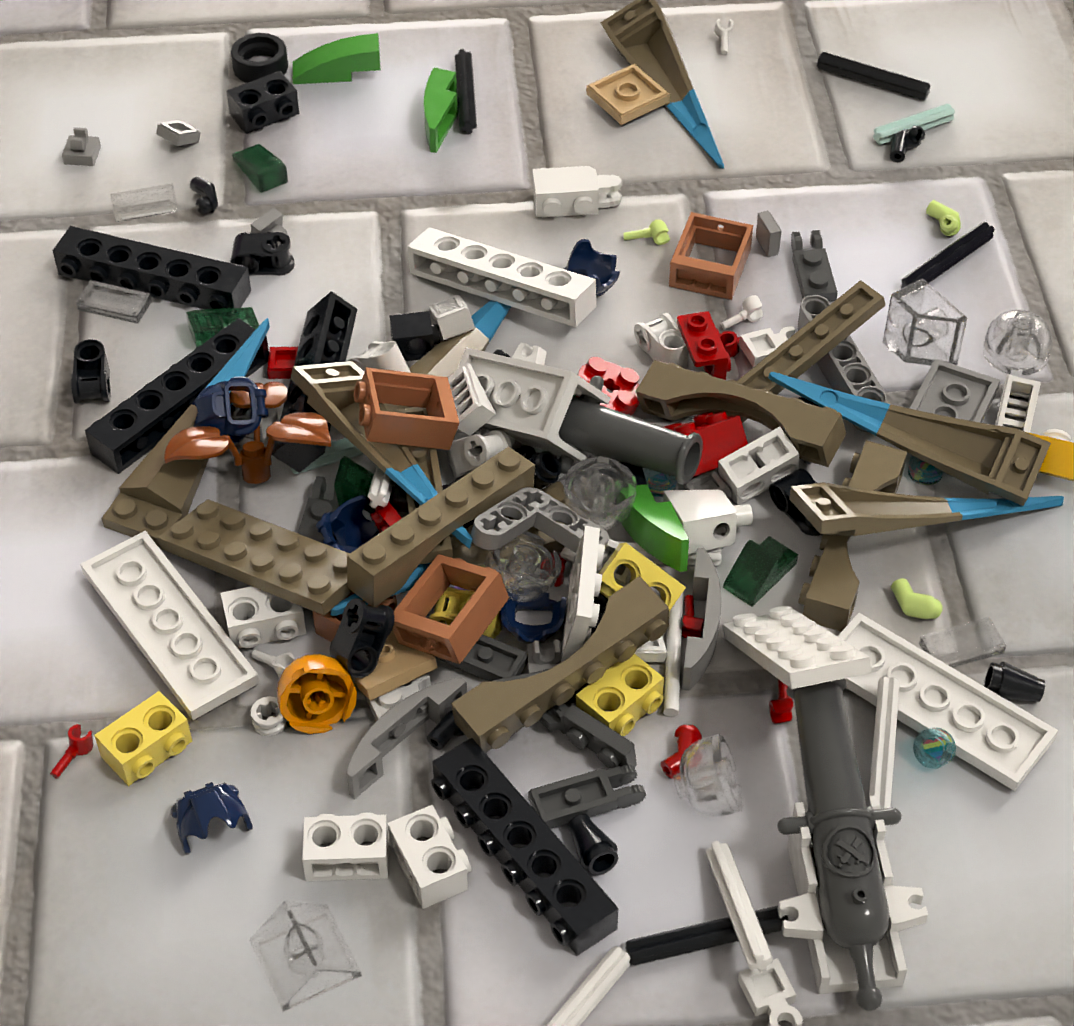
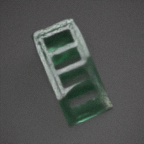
M261 144L232 154L233 160L260 193L288 182L285 164Z
M252 307L205 309L186 312L188 327L196 348L238 318L241 320L247 319L248 324L255 329L259 327Z

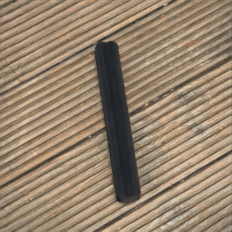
M460 49L459 53L455 55L459 129L466 131L467 134H471L473 129L477 128L471 52H465L464 49Z
M822 52L817 62L818 69L920 100H926L930 92L931 85L927 82L827 52Z
M982 222L903 277L901 280L902 284L900 285L902 291H906L908 295H913L991 240L995 231L994 227L989 226L987 222Z
M779 905L755 911L764 935L782 931L783 920L789 921L788 915L779 918ZM730 917L628 940L625 943V952L630 955V964L637 965L736 942L738 938Z

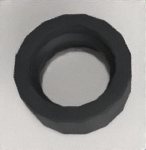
M253 33L239 38L232 45L231 59L234 74L243 82L248 83L281 71L283 74L287 72L289 66L287 48L284 41L278 36L270 33ZM255 56L272 57L260 62L248 61V59Z

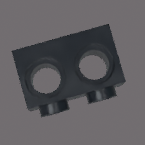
M281 71L226 91L230 115L245 134L299 114L297 90Z

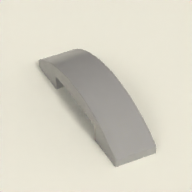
M697 548L692 596L694 600L706 601L703 638L687 636L682 690L689 691L700 680L711 662L717 644L720 624L721 587L719 577L709 554L704 548Z
M460 677L433 684L408 696L380 717L361 739L349 762L346 772L349 795L356 799L384 775L382 758L429 718L438 724L452 710L451 703L467 693V682Z

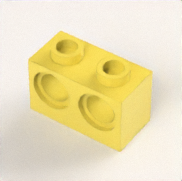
M626 542L620 543L598 573L602 574L600 593L609 599V596L624 587L617 584L614 579L616 567L619 565L626 566L631 573L629 583L640 576L649 587H654L659 591L661 599L669 607V611L686 588Z
M634 654L627 661L617 662L608 668L598 681L588 684L576 694V707L624 737L634 728L640 718L646 713H654L660 707L664 699V677Z
M160 691L94 735L101 758L127 786H130L138 779L150 775L155 767L171 756L181 753L192 742L187 718Z

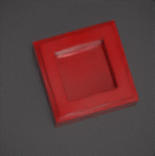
M270 347L267 368L268 379L291 378L298 347Z

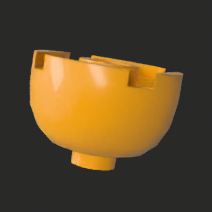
M309 654L295 659L285 668L278 681L277 702L280 712L289 721L290 726L297 731L308 734L328 732L332 730L330 724L337 723L341 719L345 722L356 706L357 691L350 674L338 660L329 656Z

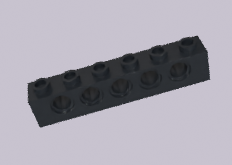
M70 226L52 250L58 275L236 317L251 292L248 267Z
M331 291L307 311L294 366L346 362L358 309ZM290 379L287 390L288 397L284 402L280 422L285 415L292 413L308 412L319 414L307 403L308 396ZM327 421L328 430L330 432L331 424ZM275 441L272 456L300 473L325 453L326 446Z
M240 318L236 319L182 360L173 364L156 379L147 383L134 395L121 402L108 414L95 421L85 430L90 453L117 474H120L155 447L188 409L198 394L207 387L256 329ZM265 336L245 377H249L268 362L269 348L267 336Z
M472 737L432 761L434 778L431 780V784L435 793L441 800L447 799L452 804L455 815L463 827L472 828L485 854L489 857L493 855L501 863V869L511 885L516 886L518 884L526 894V900L530 908L536 915H544L551 924L550 927L553 935L562 946L568 944L578 956L617 930L619 908ZM477 788L478 790L468 791L467 789ZM491 816H501L502 818H500V819H491V818H489V817H491ZM515 844H525V845H527L526 847H523V848L513 847V845H515ZM542 872L552 874L548 877L537 876V874ZM564 902H574L577 905L565 907L561 904Z

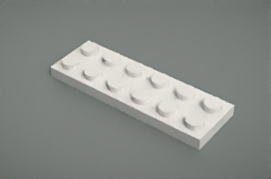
M146 531L80 564L85 577L192 720L197 719L260 683L258 673Z
M790 606L772 608L769 610L770 614L758 617L753 613L740 614L733 617V622L722 624L724 638L791 689L872 673L869 656L798 611L792 610Z
M858 613L837 636L870 658L872 673L845 678L848 690L876 706L878 680L881 677L897 678L900 682L897 714L899 721L927 738L935 739L939 735L945 736L949 741L948 751L1013 791H1016L1056 739L1057 729L861 613Z

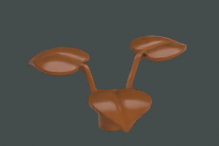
M280 382L255 383L258 389L266 390V408H277L287 400L288 392L284 384ZM231 391L229 393L230 404L234 407L250 408L248 392ZM308 412L292 413L285 415L281 422H273L266 429V435L269 437L267 447H264V443L260 442V424L253 431L254 441L245 443L240 454L230 436H220L218 428L197 426L177 433L169 441L164 459L165 464H167L168 462L180 459L213 458L222 455L229 448L234 457L235 465H241L243 480L250 484H259L271 478V456L275 441L331 447V437L327 421L323 416Z

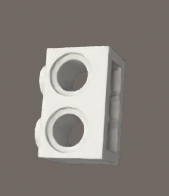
M778 427L718 461V473L730 488L735 504L741 505L768 490L770 484L798 470L799 453L781 427Z
M253 586L220 593L229 637L238 649L253 648L260 644L278 640H290L297 636L306 635L302 606Z
M433 805L387 823L390 846L422 909L468 890L467 873L471 872L469 859L462 848L456 850L452 842L454 834L446 817L439 818ZM420 837H428V838H430V839H428V840H426V841H418V840H416V839H418V838H420ZM437 869L447 870L446 872L440 874L433 873V871Z
M366 812L353 816L321 814L317 817H304L302 862L306 881L388 879L389 834L387 815H376ZM364 842H373V844L368 846L360 845ZM332 843L328 847H320L321 844Z

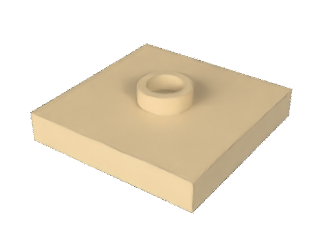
M632 64L586 86V94L620 125L670 102V94L636 64Z
M392 630L387 637L374 671L363 678H355L353 676L351 678L354 685L372 701L435 670L438 666L435 656L399 644Z

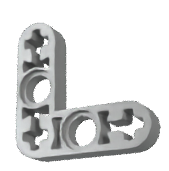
M532 487L518 490L474 519L470 534L472 543L486 550L501 548L533 526L575 553L577 552L585 526L600 528L599 544L605 545V550L609 541V535L602 527L544 491ZM504 516L511 517V518H514V519H516V520L508 519V518H506V517H504Z

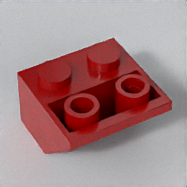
M726 411L714 414L713 412H707L694 416V422L685 424L678 422L665 426V428L685 435H690L693 432L701 435L703 440L702 457L694 476L718 468V461L748 444L740 416H727Z

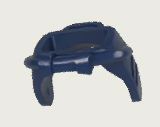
M581 239L575 244L567 266L564 268V270L596 279V296H601L616 283L620 275V271H615L617 256L594 250L588 239Z
M243 376L232 377L229 381H222L206 387L192 402V405H195L198 410L194 427H216L220 430V436H230L234 445L240 443L246 435L258 428L262 418L269 416L268 409L265 406L266 390L258 389L251 379ZM229 391H246L249 393L250 420L232 419Z
M360 495L339 506L335 511L322 515L321 520L316 523V528L322 534V542L347 553H352L379 534L373 522L366 519L362 513L363 509L369 504L367 496Z
M522 592L521 598L508 599L500 610V616L505 628L517 638V641L525 644L533 643L534 641L545 643L548 638L559 630L565 620L567 597L562 596L561 601L557 602L549 599V593L538 595ZM520 609L548 610L552 612L551 622L544 625L522 624L517 622L515 618L517 610Z
M213 782L205 784L204 788L193 792L191 790L184 792L185 797L178 799L172 806L170 813L173 818H176L177 831L185 854L191 853L187 837L193 835L200 839H206L208 836V825L213 817H218L224 821L229 828H235L239 818L242 816L247 830L253 829L247 810L238 797L239 790L234 785L221 783L214 786Z

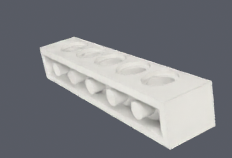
M430 227L407 246L410 274L573 327H577L596 308V279Z

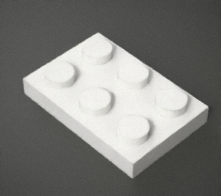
M584 527L570 570L561 655L562 662L567 660L586 643L591 636V627H596L600 605L594 604V597L599 596L602 574H597V567L602 565L605 545L599 544L600 528Z

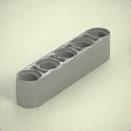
M809 295L801 300L798 331L831 305L825 297ZM850 335L816 362L832 389L884 403L887 402L885 391ZM854 425V426H855L857 429H859L860 431L868 432V431H866V430H864V429H862V428H860V427Z

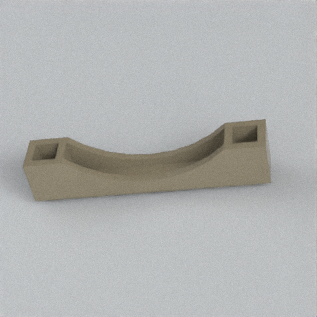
M654 360L635 391L643 412L672 421L707 412H713L714 414L726 411V414L746 417L759 422L772 431L781 427L798 451L799 459L829 467L846 436L842 414L833 408L818 407L805 403L798 398L776 395L767 389L758 390L744 386L735 380L727 381L713 377L703 371L695 372L684 369L675 363L667 364Z
M866 440L861 454L855 452L849 470V473L853 474L852 478L845 477L842 486L896 494L903 476L907 451ZM823 534L819 547L820 550H823L822 556H814L809 576L813 577L811 584L804 582L798 603L804 605L803 615L820 626L842 632L849 624L855 608L860 582L852 569L848 555L847 542L851 536Z
M508 446L347 555V588L369 605L376 607L402 589L423 559L452 532L474 520L477 516L525 487L534 488L535 464Z
M640 576L609 596L605 613L595 632L567 660L547 671L527 678L504 682L480 683L451 703L454 722L468 739L472 737L485 753L491 749L502 747L509 741L511 735L524 726L530 727L534 725L547 710L570 700L576 690L587 683L592 684L598 681L606 670L617 662H625L630 659L637 648L649 640L655 641L659 639L669 627V607Z

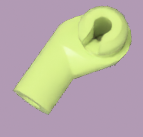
M935 200L929 203L926 214L939 220L941 232L946 236L956 235L961 229L959 213Z
M898 579L892 583L891 590L905 615L920 619H936L941 615L943 606L938 599L930 595L914 593L907 579Z

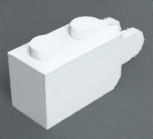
M590 166L533 169V199L536 218L599 214V208L617 207L622 201V195L618 191L622 186V180L616 175H597L596 169Z

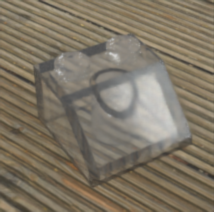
M922 278L891 294L883 343L889 351L894 352L906 363L931 366L934 359L957 365L967 317Z

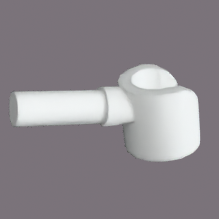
M719 18L715 24L714 32L721 39V54L727 55L728 36L734 23L729 19L728 27L724 29L720 26Z
M756 295L747 297L742 302L744 310L721 322V327L726 330L747 319L751 322L760 321L763 311L759 297Z
M259 650L252 652V658L273 667L279 679L285 668L295 660L290 652L279 656H271Z

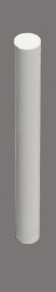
M683 593L669 611L663 708L664 715L668 717H675L679 714Z

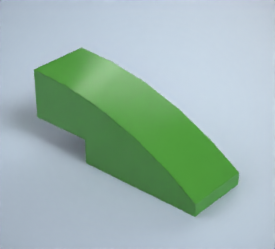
M364 34L339 39L305 53L293 61V84L351 82L352 72L380 71L379 34Z
M434 67L424 91V119L426 139L430 152L437 153L458 117L456 72Z
M648 484L619 487L618 518L627 533L646 552L662 563L679 572L687 571L689 538L671 501L656 503Z

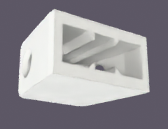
M721 490L664 491L663 502L671 501L689 538L688 554L696 553L697 548L711 550L731 546L736 542V528L752 525L753 513L750 504L732 505Z

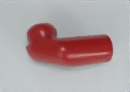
M683 724L676 729L674 736L678 737V751L661 762L662 770L671 779L700 760L702 735L694 725Z

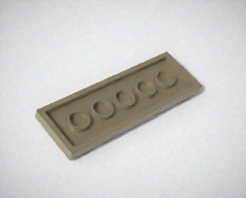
M209 499L198 505L196 509L179 522L173 524L171 528L158 537L162 550L321 615H326L352 592L347 588V555L350 553Z

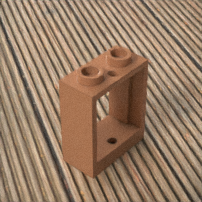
M691 212L670 262L669 286L732 300L751 250L753 225ZM695 243L737 252L732 266L689 256Z
M366 367L362 381L356 382L354 401L359 403V425L364 426L367 441L450 450L460 422L448 377ZM379 403L426 408L428 416L380 411Z
M438 554L393 611L395 617L392 630L398 643L461 664L509 599L503 578L493 568H483L467 563L461 558H450ZM450 584L475 592L450 625L425 618Z

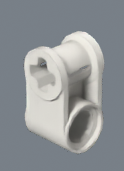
M664 312L656 320L646 324L643 322L635 324L634 335L640 348L653 360L667 364L675 363L687 369L688 349L678 325L670 314Z
M372 341L365 352L348 360L353 361L362 371H365V368L368 367L411 373L395 341Z
M493 430L482 435H471L454 440L450 450H446L454 479L464 477L508 446L512 448L509 436L502 430Z

